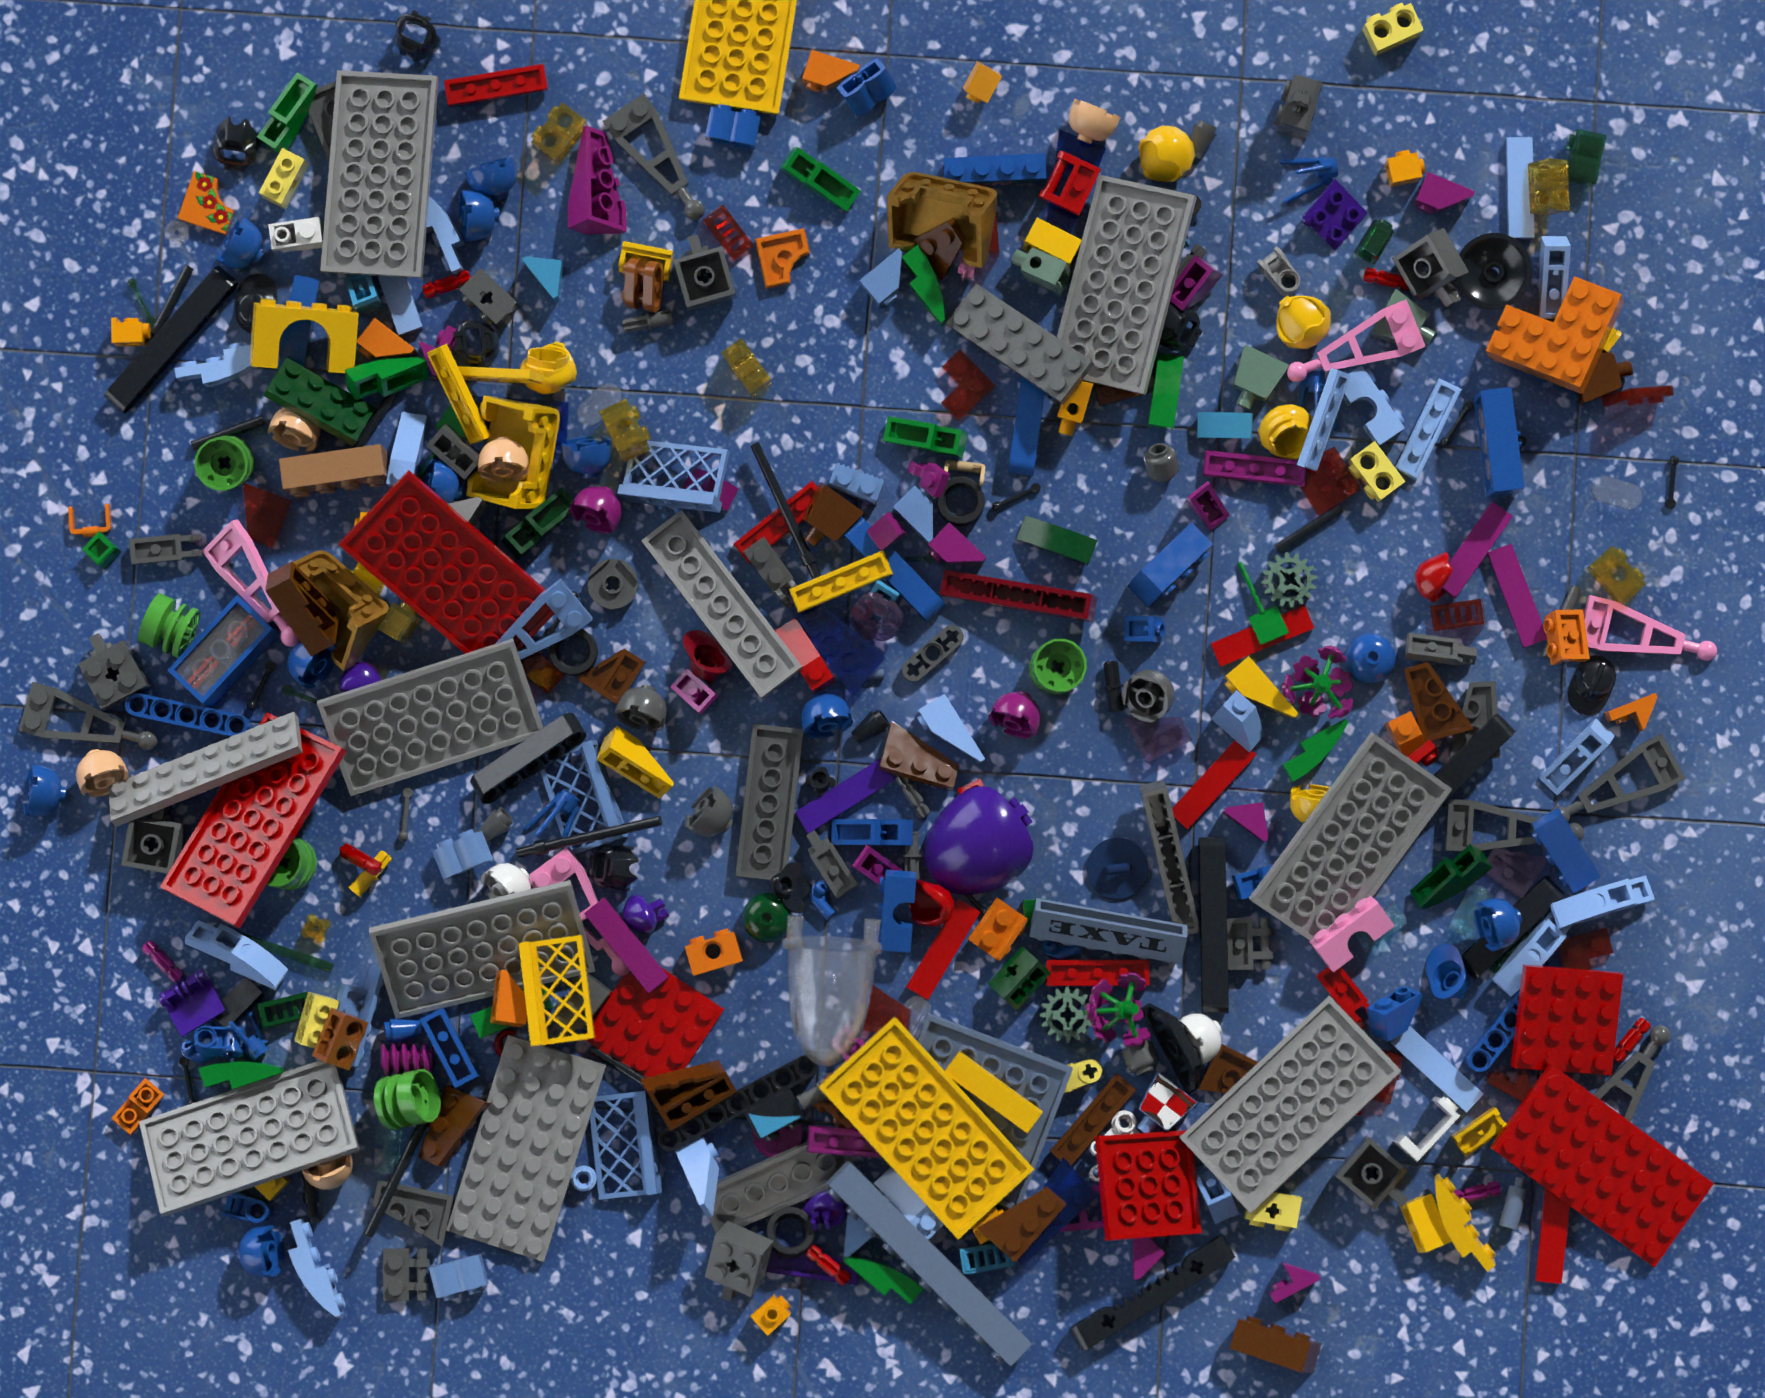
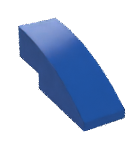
M832 819L831 842L833 845L913 846V820Z

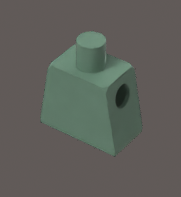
M1031 248L1028 254L1017 249L1011 259L1012 264L1021 267L1020 271L1024 278L1060 297L1072 276L1067 262L1035 248Z
M1395 289L1385 308L1407 299L1423 341L1429 345L1435 331L1423 325L1428 316L1427 312L1399 290ZM1383 317L1376 322L1370 335L1396 344L1387 320Z
M1245 345L1232 386L1234 389L1241 391L1236 405L1250 410L1255 398L1265 402L1288 369L1289 364Z

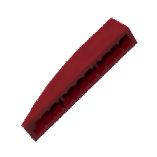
M944 570L939 594L992 606L1093 623L1097 604V597L1089 593Z

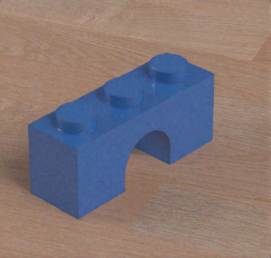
M886 870L885 877H880L879 892L884 893L883 902H878L877 917H882V926L876 927L875 942H880V950L911 952L913 921L900 920L895 915L894 909L900 903H914L917 872Z

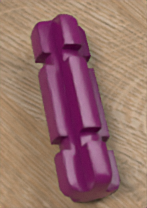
M149 940L146 942L141 950L151 957L150 960L164 974H168L167 977L173 983L179 982L183 978L184 972L179 967H175V963L162 950H158V946L153 941Z
M1497 1181L1489 1182L1487 1185L1480 1184L1464 1188V1191H1453L1459 1199L1463 1197L1467 1202L1488 1198V1195L1493 1197L1501 1194L1500 1184Z

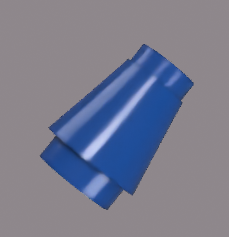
M390 1019L389 1022H384L386 1043L393 1042L395 1044L422 1035L420 1020Z

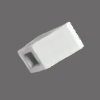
M319 217L268 224L272 250L304 251L322 248L324 226Z

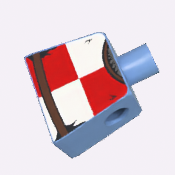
M1156 1072L1138 1106V1109L1146 1114V1116L1137 1128L1144 1133H1152L1157 1125H1160L1168 1131L1197 1102L1162 1074Z

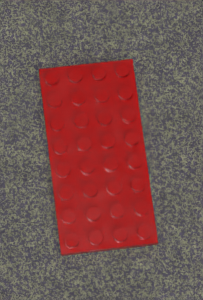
M410 470L391 487L339 542V546L464 654L494 645L532 602L546 590ZM545 602L523 628L532 638L555 613ZM517 635L512 638L517 650L525 645Z
M267 712L259 725L278 717ZM300 728L302 753L223 784L160 885V888L240 928L346 754V751L342 747Z
M1552 1064L1547 1066L1490 1147L1653 1267H1656L1714 1185L1713 1182Z

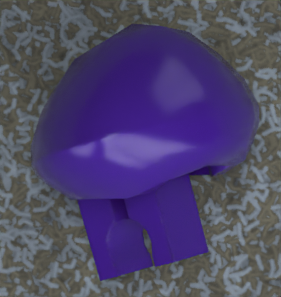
M357 662L354 666L345 670L341 678L340 689L347 692L381 681V677L372 664Z
M637 894L631 895L627 899L623 909V917L627 925L643 934L652 933L656 924L669 917V914L665 910V905L661 899L648 904L643 895Z
M828 1190L821 1191L813 1196L803 1208L811 1217L813 1230H817L819 1223L824 1224L826 1229H830L831 1226L843 1224L846 1218V1203L842 1199L837 1202L827 1192Z

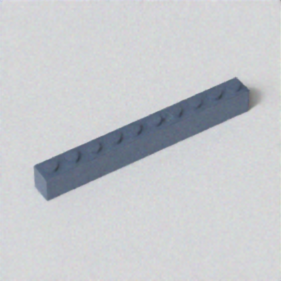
M847 1161L826 1182L830 1187L827 1192L837 1202L842 1199L849 1206L846 1211L856 1221L861 1218L867 1224L864 1229L874 1239L879 1236L885 1242L882 1247L892 1257L897 1254L903 1260L900 1265L910 1275L915 1272L921 1278L918 1283L928 1293L933 1290L939 1296L936 1301L946 1311L951 1308L957 1314L955 1320L965 1329L969 1326L975 1332L973 1338L984 1347L987 1344L994 1351L991 1355L1001 1365L1006 1362L1009 1366H1012L1032 1345L850 1162Z

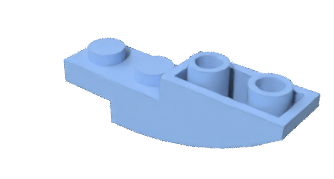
M429 196L426 232L435 231L431 235L437 248L441 247L445 256L441 257L446 270H451L452 273L458 275L459 272L465 269L456 248L465 245L450 217Z
M244 343L230 344L229 349H223L224 360H221V357H211L206 359V363L196 364V361L183 362L181 367L174 368L176 378L180 382L202 378V382L206 387L237 379L257 368L249 364L251 345L245 346Z
M1642 876L1631 880L1625 879L1550 904V908L1558 929L1601 918L1609 913L1652 902L1655 898L1647 877Z
M1550 908L1527 939L1520 942L1491 980L1509 996H1513L1520 989L1523 964L1542 966L1567 937L1566 933L1571 926L1558 929Z
M198 920L185 937V944L230 963L231 971L274 990L277 989L288 973V969L271 953L251 939L223 924L215 928Z
M304 1218L290 1222L297 1247L288 1250L298 1276L306 1289L322 1307L335 1317L343 1314L342 1308H345L346 1305L342 1293H337L335 1284L338 1283L336 1272L334 1268L330 1269L329 1264L318 1266L317 1262L321 1261L317 1247L312 1246L310 1237H313V1232L309 1222L305 1223Z

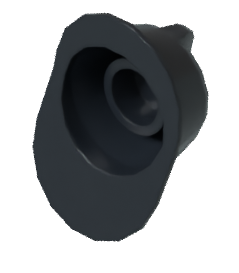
M249 275L242 280L237 290L236 319L240 327L247 333L252 334L254 303H260L261 299L276 300L277 304V288L273 280L266 275Z
M1598 655L1589 656L1590 659L1580 662L1575 671L1567 695L1571 707L1580 714H1596L1604 708L1610 697L1617 675L1615 667L1605 657Z

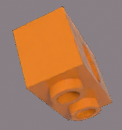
M728 928L714 932V938L705 940L704 936L690 939V945L685 946L693 976L743 962L735 932L729 933ZM710 944H717L720 947L721 953L716 959H711L707 956L706 949Z

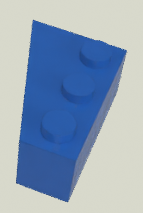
M1191 522L1132 579L1127 587L1149 607L1162 594L1166 597L1176 587L1174 582L1178 578L1183 581L1193 571L1190 567L1195 562L1200 565L1210 555L1207 550L1213 543Z

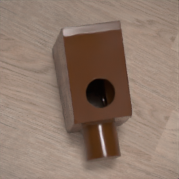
M1601 353L1583 395L1577 393L1580 406L1622 388L1620 378L1633 375L1631 362L1616 363L1614 353Z
M820 482L803 516V520L812 525L804 539L817 547L824 535L835 542L864 512Z

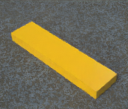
M444 344L427 352L469 443L472 445L490 437L491 435L448 345Z
M458 366L463 379L466 381L541 384L544 378V374L528 369Z
M882 550L793 587L789 591L798 613H801L893 575L885 552Z
M958 1051L944 1070L954 1081L1026 1133L1030 1131L1043 1113L1042 1110L961 1051Z

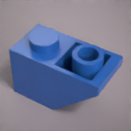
M1399 987L1391 994L1378 999L1377 1002L1367 1007L1371 1034L1389 1042L1406 1032L1420 1004L1422 993L1409 987Z

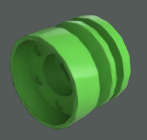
M224 435L208 440L200 446L195 456L194 467L197 477L204 485L213 490L225 491L238 487L249 479L254 467V457L251 449L243 440L235 436ZM230 457L229 464L231 467L223 468L224 462L221 458Z
M158 593L144 615L138 633V641L156 648L164 640L162 652L168 654L172 651V656L179 658L192 644L196 636L201 611L194 607L189 610V605L183 603L175 612L176 600Z
M1053 639L1044 643L1032 654L1029 662V675L1033 684L1042 692L1050 695H1060L1074 689L1084 679L1087 671V661L1082 649L1075 642L1067 639ZM1051 662H1053L1054 664L1060 663L1062 665V667L1059 669L1061 674H1059V672L1057 671L1054 673L1051 671V668L1053 667V664Z
M295 837L266 885L285 890H296L307 885L312 880L317 868L316 854L311 845L301 838Z
M425 1069L383 1077L377 1082L374 1089L375 1110L379 1120L390 1130L433 1122L439 1115L441 1108L439 1087L431 1073Z

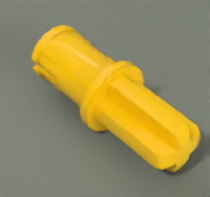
M381 850L374 858L382 863L381 872L373 876L363 870L348 887L360 898L375 880H379L377 877L392 861V858L385 851Z

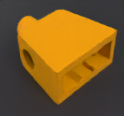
M1082 380L1064 405H1060L1057 416L1062 418L1059 433L1073 436L1077 422L1082 423L1093 383ZM1070 403L1078 405L1076 414L1068 412Z

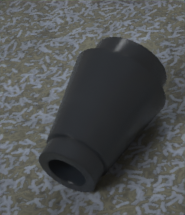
M877 709L874 712L871 710L855 729L851 731V734L861 744L886 732V728L890 726V723L881 710Z

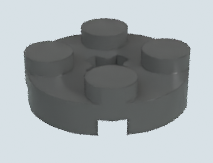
M619 559L602 560L589 573L588 592L593 601L602 608L609 610L622 609L635 599L639 589L638 577L634 569L627 562ZM609 578L612 580L618 578L620 580L617 584L619 588L616 591L614 589L609 591L606 588L609 585L607 582Z

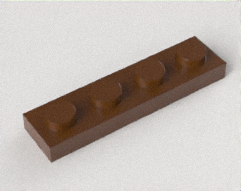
M1116 1073L1050 1149V1152L1070 1168L1136 1089Z

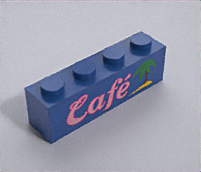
M1045 153L944 158L943 162L944 178L984 187L1046 184Z

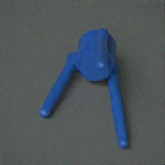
M1324 156L1320 158L1280 160L1282 165L1314 164L1312 167L1297 169L1295 173L1314 172L1317 179L1321 178L1320 181L1284 199L1283 202L1285 204L1323 185L1331 184V178L1338 177V168L1334 157L1327 159Z
M1324 371L1307 373L1305 380L1301 381V391L1297 406L1303 408L1306 390H1308V394H1314L1315 410L1317 409L1320 394H1322L1326 383ZM1335 418L1333 424L1335 431L1339 430L1337 418Z
M563 789L561 793L558 792L554 799L524 829L526 831L529 830L554 807L555 809L543 822L535 835L540 836L560 812L565 816L570 813L562 836L567 837L575 816L581 809L577 806L580 800L569 791Z
M250 1010L247 1015L258 1038L252 1035L248 1039L233 1021H229L228 1024L244 1042L240 1048L243 1050V1056L246 1059L249 1057L253 1062L268 1050L265 1045L268 1040L262 1034L252 1010ZM212 1022L208 1024V1026L217 1027Z

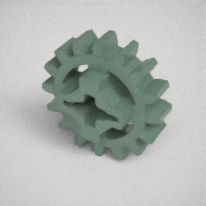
M1285 552L1284 559L1276 555L1274 557L1275 564L1270 561L1267 563L1270 570L1262 571V574L1267 579L1261 581V585L1268 586L1264 594L1271 593L1273 595L1270 602H1274L1276 599L1280 600L1279 607L1288 602L1289 608H1293L1294 601L1302 605L1303 596L1307 599L1311 598L1308 590L1316 589V586L1311 584V581L1316 580L1317 576L1310 574L1314 566L1307 567L1305 565L1308 561L1307 558L1302 561L1298 560V553L1293 558H1290L1289 553ZM1290 563L1295 566L1293 569H1284L1280 565ZM1302 571L1306 578L1305 586L1300 580V573ZM1273 574L1278 581V587L1276 589L1274 588L1272 583ZM1290 574L1293 575L1294 578L1292 581L1295 585L1290 583L1288 586H1286L1284 584L1286 579L1283 577V575H1285L1286 577H1288ZM1288 591H1293L1294 593L1298 594L1293 597L1283 596V594Z
M1065 987L1062 994L1059 989H1055L1056 996L1052 997L1048 994L1047 998L1050 1002L1048 1004H1041L1046 1009V1012L1039 1014L1040 1017L1046 1018V1021L1041 1025L1042 1027L1049 1026L1050 1029L1047 1034L1050 1036L1055 1032L1057 1034V1041L1062 1036H1065L1066 1043L1070 1042L1071 1036H1074L1079 1041V1033L1082 1032L1087 1035L1088 1031L1085 1028L1087 1025L1091 1026V1022L1086 1019V1014L1084 1013L1085 1000L1088 995L1078 996L1079 989L1077 988L1073 993H1070L1069 987ZM1062 998V1005L1059 1009L1051 1010L1053 1004ZM1072 998L1079 1001L1084 1010H1077L1072 1005ZM1067 1002L1069 1010L1075 1014L1074 1017L1070 1018L1068 1027L1065 1018L1060 1016L1061 1012H1065ZM1078 1019H1084L1082 1025L1075 1031H1072L1073 1024ZM1051 1020H1058L1063 1025V1031L1058 1030Z

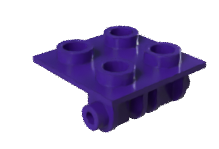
M1334 179L1302 216V223L1307 227L1311 226L1335 251L1368 212Z
M203 968L160 993V998H158L160 1004L166 1007L181 1037H184L226 1011Z

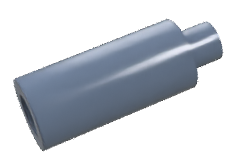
M1516 1177L1514 1186L1509 1185L1499 1225L1517 1230L1528 1191L1524 1189L1526 1179Z

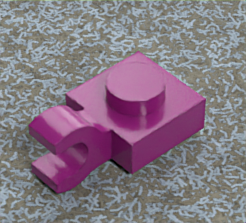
M910 461L907 471L921 478L919 486L933 497H942L950 474L935 463H927L926 465L920 462L917 465L915 462Z

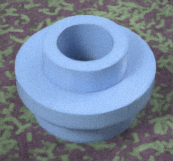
M585 1165L577 1167L571 1176L572 1185L579 1191L592 1189L597 1181L595 1171ZM585 1173L588 1175L589 1180L587 1183H582L579 1180L581 1174Z

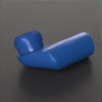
M819 881L811 888L810 903L827 920L835 910L826 902L829 890L828 884L824 881Z
M1050 940L1043 943V952L1055 960H1066L1081 953L1078 945L1063 946Z
M185 1041L181 1045L183 1056L197 1064L215 1058L199 1055L192 1041Z

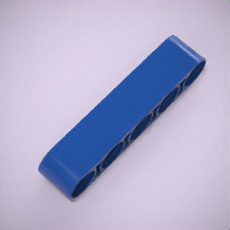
M1021 377L1008 472L1033 476L1045 392Z
M861 516L843 536L866 558L882 550H879L867 533L871 525ZM889 545L884 549L893 575L884 579L928 622L946 604Z
M140 693L129 695L125 701V708L129 714L144 719L230 737L239 734L235 733L232 729L233 723L238 719H241L244 723V728L240 733L251 729L250 720L235 713ZM141 698L144 701V708L140 712H135L133 703ZM162 704H167L169 707V713L165 717H160L158 714V708ZM187 709H192L194 718L191 722L186 723L183 720V713ZM216 714L219 718V723L216 727L210 728L207 720L211 715Z
M1520 989L1510 998L1468 1051L1465 1063L1470 1070L1476 1072L1486 1071L1514 1037L1516 1023L1513 1027L1509 1028L1504 1023V1017L1508 1013H1513L1517 1018ZM1492 1033H1497L1500 1036V1043L1497 1047L1493 1048L1489 1045L1488 1038ZM1481 1053L1485 1059L1484 1064L1477 1068L1473 1065L1472 1058L1475 1054Z

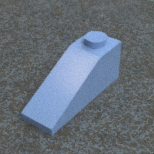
M1541 236L1539 317L1543 319L1556 318L1567 293L1571 250L1567 236Z
M401 413L390 458L386 482L388 486L392 487L408 470L417 477L427 422L426 415Z
M945 694L919 709L920 716L917 719L924 730L929 728L934 735L980 763L985 760Z
M1595 718L1539 776V779L1558 795L1609 746L1615 735Z
M703 1136L676 1149L675 1152L701 1209L707 1218L710 1219L713 1217L719 1173V1166L715 1158L719 1155L713 1143L707 1144Z
M892 1167L874 1182L895 1207L928 1240L944 1225Z

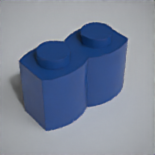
M877 58L865 64L857 74L846 78L837 89L849 109L856 117L868 113L877 102L890 97L897 89V85L887 68Z
M717 104V107L710 108L705 140L755 150L761 117L756 115V111L742 109L741 112L731 111L732 107L723 104Z

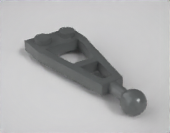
M645 93L602 121L614 140L670 195L678 194L685 204L684 212L689 219L698 220L703 216L705 211L704 205L698 200H693L685 187L689 183L661 118ZM653 120L666 150L648 162L625 138ZM669 159L679 178L674 184L669 183L656 170L657 167Z
M32 682L18 730L50 739L121 744L123 739L137 742L143 750H152L158 743L157 735L151 730H144L141 733L126 729L127 724L60 689ZM57 697L86 711L80 733L47 730ZM95 717L116 726L114 735L91 734Z
M1659 734L1636 746L1577 795L1578 801L1567 807H1554L1551 811L1559 807L1569 822L1570 816L1583 809L1586 813H1590L1661 792L1686 778L1662 734ZM1642 754L1658 784L1624 794L1614 775L1638 755ZM1607 781L1615 797L1591 804L1588 796Z
M1447 799L1444 850L1462 852L1469 844L1482 851L1537 843L1534 837L1516 839L1517 821L1532 824L1539 818L1477 801ZM1474 809L1506 817V840L1472 844ZM1570 823L1569 825L1579 841H1581L1584 837V829L1577 823Z
M1655 1026L1650 1032L1651 1041L1643 1053L1636 1051L1593 1093L1594 1096L1601 1099L1615 1085L1630 1095L1631 1099L1623 1115L1630 1122L1655 1065L1651 1058L1659 1046L1665 1045L1670 1041L1671 1033L1666 1026ZM1639 1061L1645 1066L1634 1089L1623 1082L1621 1078Z

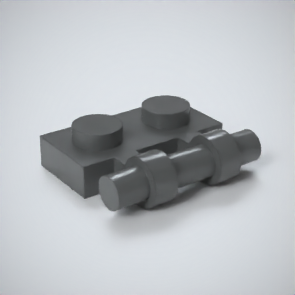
M1252 918L1227 919L1228 970H1254L1253 959H1260L1261 969H1271L1273 951H1270V936H1273V929L1270 928V918H1259L1260 928H1253ZM1253 936H1260V951L1253 952Z
M410 1248L383 1249V1301H409L410 1290H417V1301L427 1300V1290H430V1282H427V1267H430V1259L427 1258V1248H417V1258H410ZM410 1267H417V1282H410Z

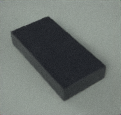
M244 977L221 1001L226 1011L215 1018L223 1027L229 1026V1021H233L236 1025L265 994L251 979Z

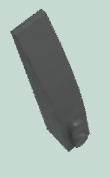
M1163 780L1138 786L1171 922L1187 925V935L1201 932L1167 786Z

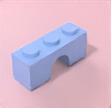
M1361 365L1349 373L1350 379L1343 400L1347 406L1359 400L1367 401L1373 406L1374 417L1362 428L1371 441H1375L1380 447L1405 429L1402 425L1405 421L1397 410L1393 411L1389 406L1390 399L1383 389L1378 390L1374 384L1376 379L1373 373L1368 368L1365 370Z

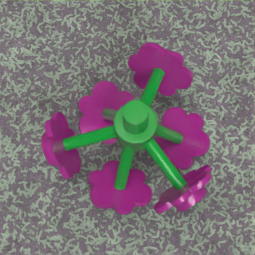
M1324 646V648L1318 649L1320 658L1327 661L1323 674L1319 675L1318 661L1311 659L1308 655H1304L1300 658L1299 662L1293 665L1295 670L1293 679L1298 682L1303 681L1305 684L1294 686L1290 675L1286 674V680L1282 683L1281 691L1283 696L1288 698L1291 704H1294L1296 699L1295 691L1314 688L1316 690L1315 693L1306 691L1298 699L1300 712L1304 715L1310 714L1314 718L1326 711L1327 707L1323 703V697L1320 696L1321 693L1326 692L1335 704L1331 708V713L1328 717L1330 719L1335 717L1343 718L1351 711L1353 699L1349 698L1338 701L1334 694L1342 697L1345 695V692L1352 690L1351 674L1348 671L1343 672L1340 667L1334 668L1331 674L1328 675L1332 663L1346 662L1347 658L1339 648Z
M1136 973L1120 975L1118 985L1128 990L1127 996L1122 1001L1111 997L1110 992L1113 986L1108 984V981L1102 979L1098 985L1092 988L1089 998L1090 1003L1086 1004L1084 1013L1086 1014V1019L1090 1020L1091 1026L1094 1028L1096 1038L1103 1039L1106 1043L1115 1039L1116 1032L1112 1027L1118 1021H1125L1130 1027L1128 1034L1122 1037L1124 1046L1137 1047L1151 1037L1147 1028L1139 1029L1134 1025V1020H1141L1144 1014L1140 1009L1142 1003L1139 1000L1135 1001L1132 994L1135 990H1145L1146 980L1144 978H1141ZM1111 1002L1115 1005V1008L1096 1009V1007H1102L1103 1003ZM1115 1013V1017L1111 1021H1106L1102 1016H1097V1014Z

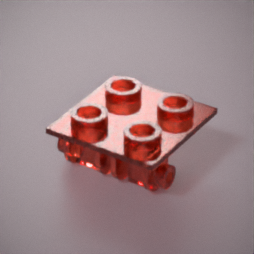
M1335 446L1324 451L1317 471L1306 468L1305 485L1300 487L1318 516L1361 490V487L1348 470L1347 465Z

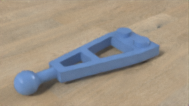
M559 579L532 602L495 644L510 640L517 635L526 646L517 650L521 660L573 635L591 622L593 618L563 580ZM546 602L564 624L565 628L535 642L523 626Z

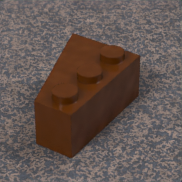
M293 561L269 573L265 591L310 656L336 643L340 609Z
M719 1060L640 1079L670 1131L737 1092Z
M1247 1315L1246 1319L1238 1318L1230 1349L1301 1373L1314 1372L1322 1343L1310 1340L1311 1336L1296 1331L1294 1335L1285 1332L1286 1328L1271 1323V1327L1261 1324V1319Z

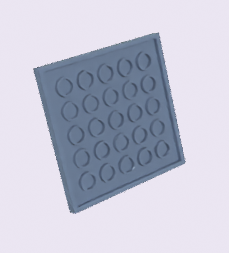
M928 1013L918 1042L943 1070L947 1068L958 1051H961L1043 1111L1030 1131L1026 1133L954 1081L1035 1170L1073 1067ZM1034 1170L997 1204L1011 1208L1022 1202Z

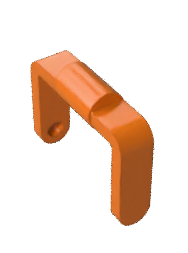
M109 503L105 504L106 527L91 526L75 529L73 506L68 507L69 530L73 535L93 537L99 531L101 533L111 531L112 523Z

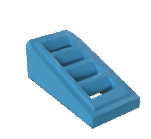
M994 1243L959 1248L963 1275L1014 1266L1013 1260L1006 1254V1262L1000 1261L999 1249ZM990 1249L994 1250V1264H990L988 1251ZM978 1251H983L985 1265L980 1266ZM968 1253H973L975 1267H970Z

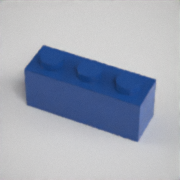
M1559 807L1532 823L1535 830L1532 832L1535 841L1539 846L1544 844L1548 852L1545 853V856L1552 867L1557 865L1561 871L1558 877L1565 888L1570 886L1575 893L1601 878L1597 868Z
M442 1007L420 1019L455 1088H459L480 1077L445 1008Z

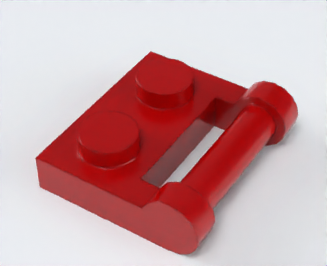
M1059 151L1056 157L1058 161L1044 190L1041 189L1038 197L1045 202L1052 203L1079 216L1101 169L1064 151ZM1067 164L1072 165L1074 168L1060 197L1053 194Z

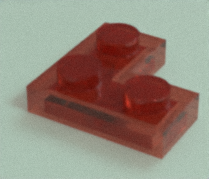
M961 350L956 352L942 366V369L959 386L941 404L959 422L995 387V384Z
M1607 928L1565 938L1558 947L1563 968L1592 970L1589 959L1614 953Z

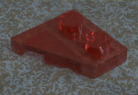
M1673 386L1626 389L1603 396V407L1624 404L1637 406L1647 401L1649 405L1664 403V398L1674 395Z
M245 483L243 487L247 533L253 541L274 548L292 501Z
M863 981L857 1030L877 1033L895 1016L909 1031L912 1010L872 983Z

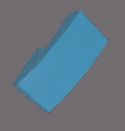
M1198 412L1197 438L1252 439L1253 413Z

